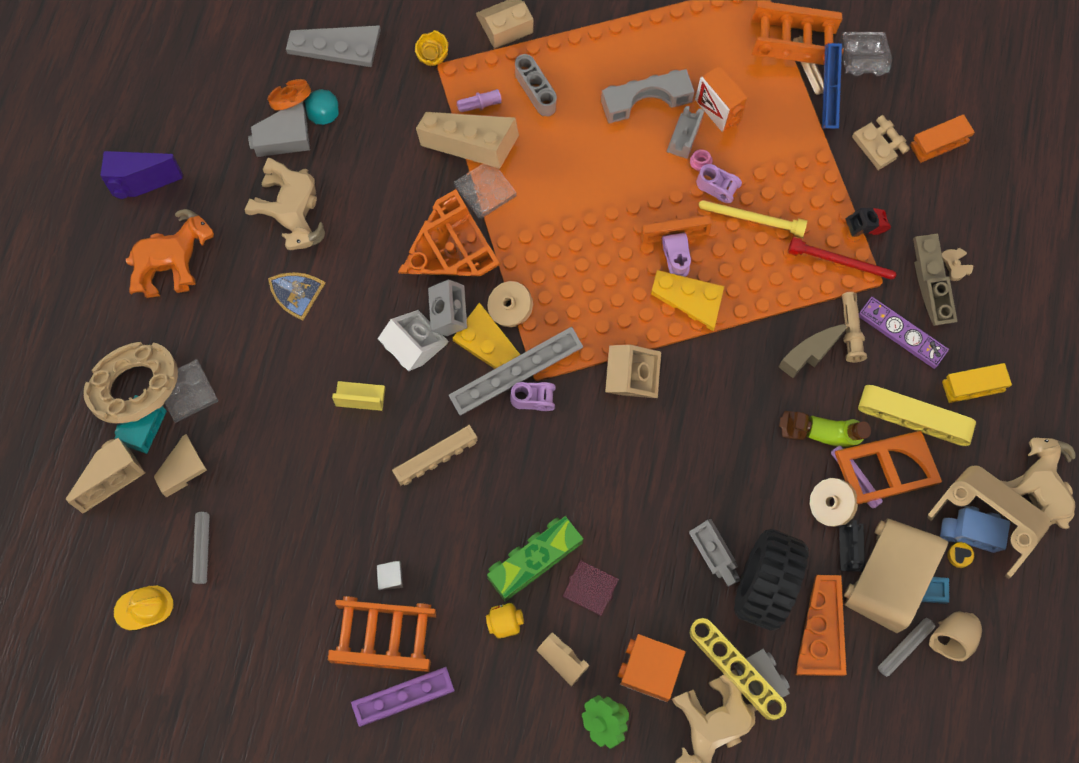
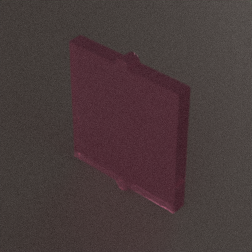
M580 560L573 576L569 577L570 583L563 597L602 616L608 601L613 598L612 593L619 579Z

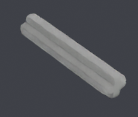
M197 512L195 514L192 575L194 584H205L207 582L210 518L207 512Z
M928 618L923 619L878 666V670L884 676H890L933 631L935 624Z

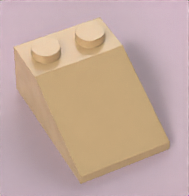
M119 438L109 440L95 453L66 497V500L81 513H85L145 474V471L132 451Z

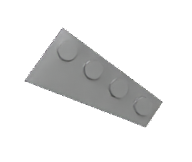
M380 26L291 30L286 52L292 55L372 67L381 29Z

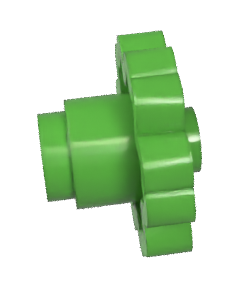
M599 695L585 703L586 712L582 714L584 728L590 731L592 741L596 742L600 747L606 745L608 748H613L625 740L623 733L627 731L626 722L629 719V713L623 704L616 703L610 697L603 699Z

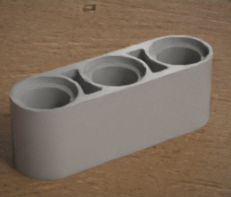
M528 54L519 55L515 60L516 79L540 115L546 117L553 115L556 111L557 100L555 91L533 57ZM544 101H549V102H551V103H549V104H544V103H542V102H544Z

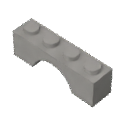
M687 69L681 71L673 70L668 74L653 75L640 81L632 80L620 86H609L602 90L601 103L609 124L629 119L633 105L643 98L654 97L661 99L671 108L692 103L694 89Z

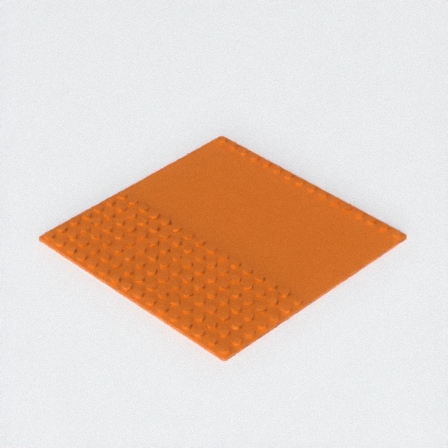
M689 0L438 64L439 76L451 114L516 118L519 136L501 168L466 159V163L495 256L501 264L499 269L503 282L513 281L522 284L529 290L533 298L532 313L524 323L517 325L525 352L570 327H573L583 345V348L533 375L535 381L608 362L609 346L634 345L652 350L840 298L846 292L858 293L881 286L883 282L881 276L804 253L797 256L788 254L789 244L794 236L793 233H790V230L699 208V202L704 200L792 222L793 219L798 220V218L807 220L805 233L802 238L806 245L876 265L865 235L851 236L845 218L853 214L855 210L796 62L793 60L752 55L756 38L761 37V23L752 22V14L757 0ZM759 0V1L771 2V0ZM770 25V38L782 40V27ZM528 54L532 56L555 91L557 100L556 111L553 115L548 117L540 115L516 79L515 60L519 55ZM720 65L747 97L741 122L735 127H728L721 132L704 111L702 122L688 159L668 153L669 143L684 108L689 106V111L694 114L698 109H702L695 101L700 78ZM687 69L694 89L692 103L671 108L661 99L654 97L643 98L633 105L629 119L608 124L601 103L602 90L613 85H624L632 80L640 81L653 75L660 76L668 74L673 70L681 71ZM496 89L499 90L501 95L500 104L483 107V110L477 108L466 112H459L457 108L458 100L476 96L478 92L482 94ZM544 101V102H542V103H544V104H549V103H551V102H549V101ZM695 151H708L712 157L713 165L737 176L742 181V185L736 189L731 203L721 202L716 197L698 188L696 180L700 171L695 170L690 165V158ZM704 176L705 179L712 180L710 176ZM697 215L711 217L712 226L709 235L687 238L691 264L689 266V274L686 277L724 286L714 331L708 329L707 325L697 319L695 321L688 317V314L682 310L673 308L651 294L657 270L670 272L662 241L642 243V225L650 222H668L676 218L681 220L689 219Z

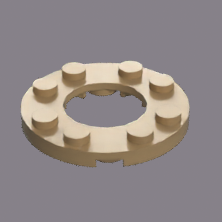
M141 342L122 346L106 355L92 369L94 374L84 386V399L88 408L100 420L109 423L139 421L141 418L162 407L172 393L178 378L176 361L165 347L157 343L143 345ZM138 366L148 367L152 370L153 377L149 381V388L147 390L144 389V393L134 399L130 397L126 401L112 397V384L125 370Z

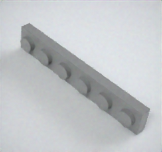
M570 327L448 396L459 416L510 389L516 383L528 379L583 348V345L573 327Z

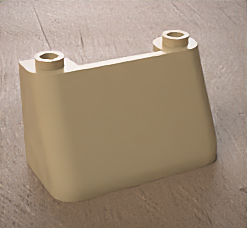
M887 518L885 521L881 520L874 533L877 534L878 541L859 580L854 585L851 583L848 585L844 593V597L847 598L844 605L889 630L899 633L912 622L943 557L948 541L934 534Z

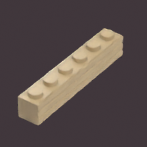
M468 425L394 468L392 472L400 486L403 484L407 485L412 482L411 479L423 476L428 469H435L440 462H447L452 455L462 453L464 448L474 446L476 441H478L477 436L471 426Z

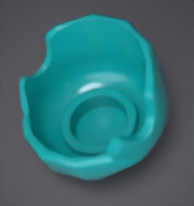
M315 90L306 98L305 109L307 117L315 124L325 125L331 123L338 116V101L331 91Z

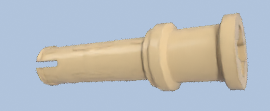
M846 292L842 294L844 319L847 326L846 334L843 338L844 343L847 344L848 353L845 357L848 362H861L867 359V354L864 352L863 347L865 336L860 329L857 294Z

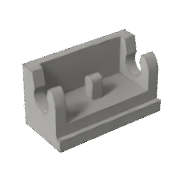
M686 106L683 113H681L667 149L668 153L688 159L705 111L698 109L694 114L689 111V106Z

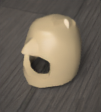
M957 611L946 619L939 621L940 626L930 637L929 646L935 652L955 661H964L976 651L980 643L982 634L981 622L973 613ZM938 636L950 637L948 644L943 645L940 643Z

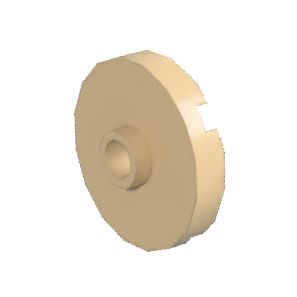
M508 281L501 283L493 289L489 296L487 304L489 315L503 327H516V325L524 323L532 313L533 298L529 290L518 282ZM511 300V305L506 307V303Z
M829 478L823 480L814 487L811 493V512L817 521L824 525L835 527L845 525L853 519L858 508L856 491L851 484L842 479ZM832 498L835 500L833 506L830 505V499Z

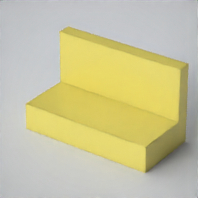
M338 381L336 394L333 393L332 398L335 406L382 411L385 386Z

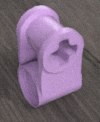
M706 164L700 169L696 184L700 190L716 197L721 202L729 204L733 201L736 189L741 187L742 181L737 176L713 164ZM704 176H710L712 180H707Z
M686 233L662 236L663 250L669 272L686 277L689 274V266L691 264Z
M518 382L512 387L510 402L517 409L552 411L555 409L553 391L556 386L547 382ZM517 392H524L527 398L521 400L515 394Z

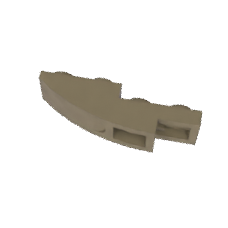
M938 233L914 237L913 242L917 261L914 262L922 297L933 325L958 322L950 278L946 277Z

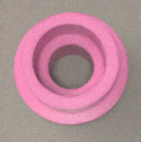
M697 150L690 158L691 167L698 171L704 165L712 164V157L706 150Z

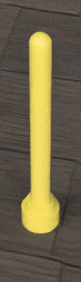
M702 200L699 202V208L790 230V233L800 238H803L807 220L798 218V220L793 219L792 222Z

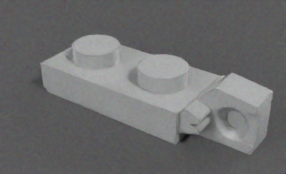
M708 519L689 531L711 572L716 574L718 578L723 577L728 587L738 583L741 580L735 570L738 566L713 521Z

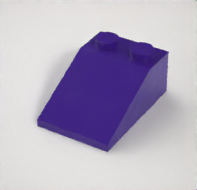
M104 151L100 176L112 196L117 198L137 197L183 179V173L173 154Z

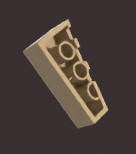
M426 112L416 127L421 146L501 168L519 136L516 118Z

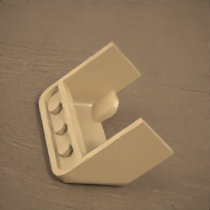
M970 466L928 514V519L932 521L948 500L957 506H966L975 496H978L1018 526L1012 533L1010 541L1012 547L1021 554L1005 575L1009 579L1050 527L1049 517L982 467Z

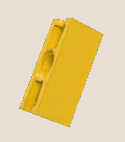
M1005 363L948 374L947 379L942 381L949 403L1002 393L1006 391L1007 387L1012 385Z

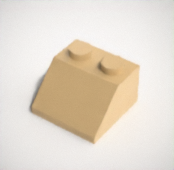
M506 0L476 13L494 49L533 33V17L522 0Z
M634 345L609 346L605 392L623 396L658 398L661 352Z

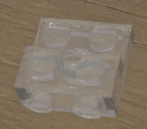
M842 32L841 43L844 51L842 60L845 73H852L855 76L862 75L863 73H874L877 76L889 73L892 56L885 32Z

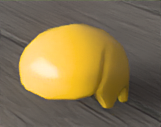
M434 30L431 33H423L415 44V54L420 62L428 66H434L444 61L448 55V41L445 35Z

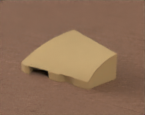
M187 434L182 436L154 476L159 489L165 497L188 485L186 482L207 471Z
M553 633L537 649L542 657L571 687L589 667L585 660L581 662L573 650Z

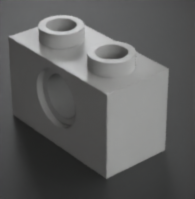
M448 279L428 288L431 331L449 336L467 329L464 285Z

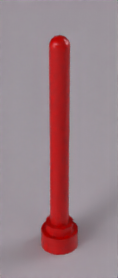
M796 236L792 237L789 244L788 254L797 256L804 253L884 278L894 279L896 277V272L806 245L802 238Z

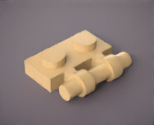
M881 115L876 120L881 127L876 128L871 122L854 132L852 136L878 170L897 159L896 149H899L902 154L910 150L905 143L906 139L903 135H899L893 128L894 124L887 120L884 115ZM887 134L893 142L888 144L883 135Z

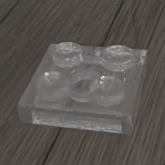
M486 164L478 166L454 182L455 188L479 220L517 196V192L497 167Z
M197 359L178 368L176 385L165 401L175 423L218 402Z

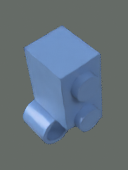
M965 506L959 510L957 519L943 518L940 537L948 542H963L994 553L1006 549L1010 521L1001 519L999 514H985L979 512V509L976 507Z

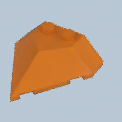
M455 189L436 200L432 207L431 215L424 222L409 251L407 260L404 265L402 264L398 273L482 276L501 264L482 235L458 191Z

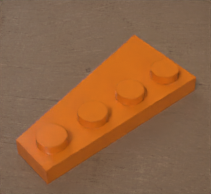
M841 575L815 576L795 675H847Z

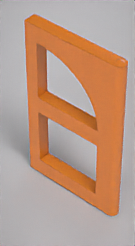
M922 431L835 451V456L845 481L851 484L856 491L857 504L938 485L942 482ZM889 451L900 452L912 458L923 469L927 478L901 484ZM877 454L890 488L863 494L850 460Z

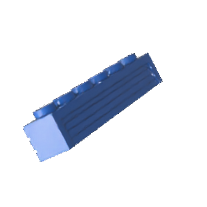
M828 43L825 45L822 129L839 128L842 44Z

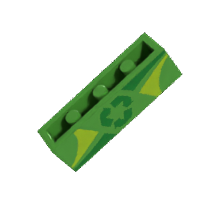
M566 516L561 520L558 517L552 520L547 525L548 529L542 534L540 532L535 533L527 540L529 543L522 549L518 546L508 554L510 558L503 563L498 561L488 569L490 571L487 574L488 580L505 602L583 544L582 536Z

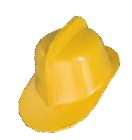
M147 586L122 595L114 607V618L118 625L127 630H138L158 624L170 616L173 609V598L170 592L160 586Z

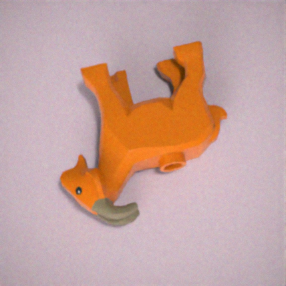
M188 209L179 210L175 213V216L180 217L179 222H186L176 234L168 236L152 234L150 238L141 239L132 247L129 257L126 258V263L134 266L129 288L131 295L143 292L146 298L160 296L158 289L152 283L156 271L161 272L172 269L176 293L189 291L188 285L196 284L194 277L190 274L188 264L193 252L194 240L199 239L200 244L203 246L205 240L214 236L213 230L200 216Z

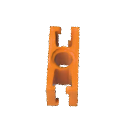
M963 114L916 134L910 146L919 162L922 163L967 144L970 141L969 137L973 136L975 132Z

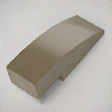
M844 324L834 326L807 338L782 359L779 368L792 378L797 375L807 362L815 368L843 335L847 326Z

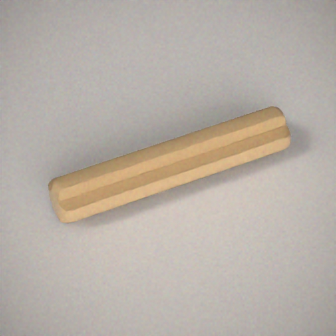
M796 37L793 39V42L803 43V37ZM801 62L815 94H823L824 80L817 65Z

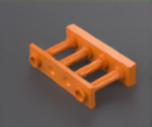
M757 0L752 14V22L761 23V37L756 38L752 55L824 65L825 46L812 44V31L824 32L825 45L833 43V34H836L840 26L842 13ZM770 25L782 26V40L770 38ZM791 28L803 29V43L791 41Z
M343 597V600H336L335 605L337 608L344 609L339 646L336 647V650H329L328 661L330 663L430 672L431 661L430 659H425L426 655L423 653L427 618H436V610L431 609V605L418 603L416 607L366 603L357 602L358 598ZM354 610L368 611L364 649H361V653L351 652V648H349ZM378 612L393 614L389 651H386V655L376 654V650H374ZM403 615L418 616L414 653H411V657H401L399 652Z

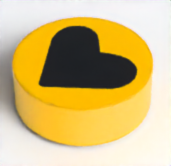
M956 543L948 550V560L953 566L964 568L972 563L974 551L966 543Z

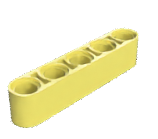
M874 385L864 386L858 406L859 411L915 431H922L924 434L961 446H969L971 444L976 421L970 417Z
M701 618L694 621L690 628V637L766 719L777 720L782 717L786 712V703L783 698L708 619ZM698 625L706 626L709 632L708 636L703 638L697 636L695 627ZM722 644L726 648V654L722 657L716 656L713 652V645ZM737 662L743 666L744 672L741 676H736L731 672L730 667L732 663ZM750 682H758L761 685L762 691L760 695L750 693L748 688ZM769 701L778 703L780 710L777 715H772L768 712L767 703Z

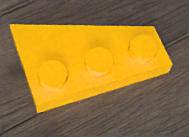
M657 270L651 294L673 308L682 310L688 314V317L695 321L697 319L707 325L708 329L714 331L724 286Z
M480 303L467 318V329L457 332L452 338L453 342L494 369L520 355Z

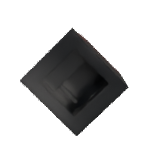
M860 208L845 218L852 237H858L861 234L878 235L891 228L885 210L879 208Z

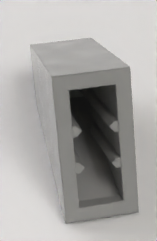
M303 101L251 127L252 135L248 136L250 149L255 150L257 157L310 150L307 118Z

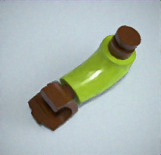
M784 411L783 417H780L779 427L782 428V437L793 440H804L807 436L828 445L847 448L860 444L863 439L868 438L871 434V428L867 422H859L855 419L834 421L810 416L809 418L807 413Z

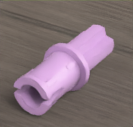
M498 89L482 94L478 92L476 96L458 100L457 108L459 112H466L477 108L483 110V107L500 104L501 95Z

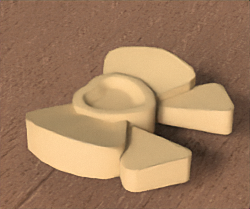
M961 248L957 250L949 249L942 253L943 261L946 263L948 271H950L949 278L951 281H959L966 274L970 275L973 270V265H961L959 259L967 254Z

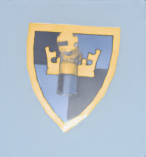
M294 272L268 278L270 290L276 302L283 310L302 321L326 283L314 276Z

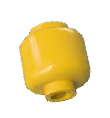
M512 603L494 606L490 609L489 614L486 615L488 630L490 634L494 633L497 638L518 634L520 632V625L524 624L521 609L516 610Z

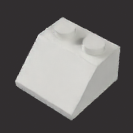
M419 310L391 319L378 337V340L384 345L385 349L391 352L408 371L423 366L449 342L443 335L431 331L430 322Z

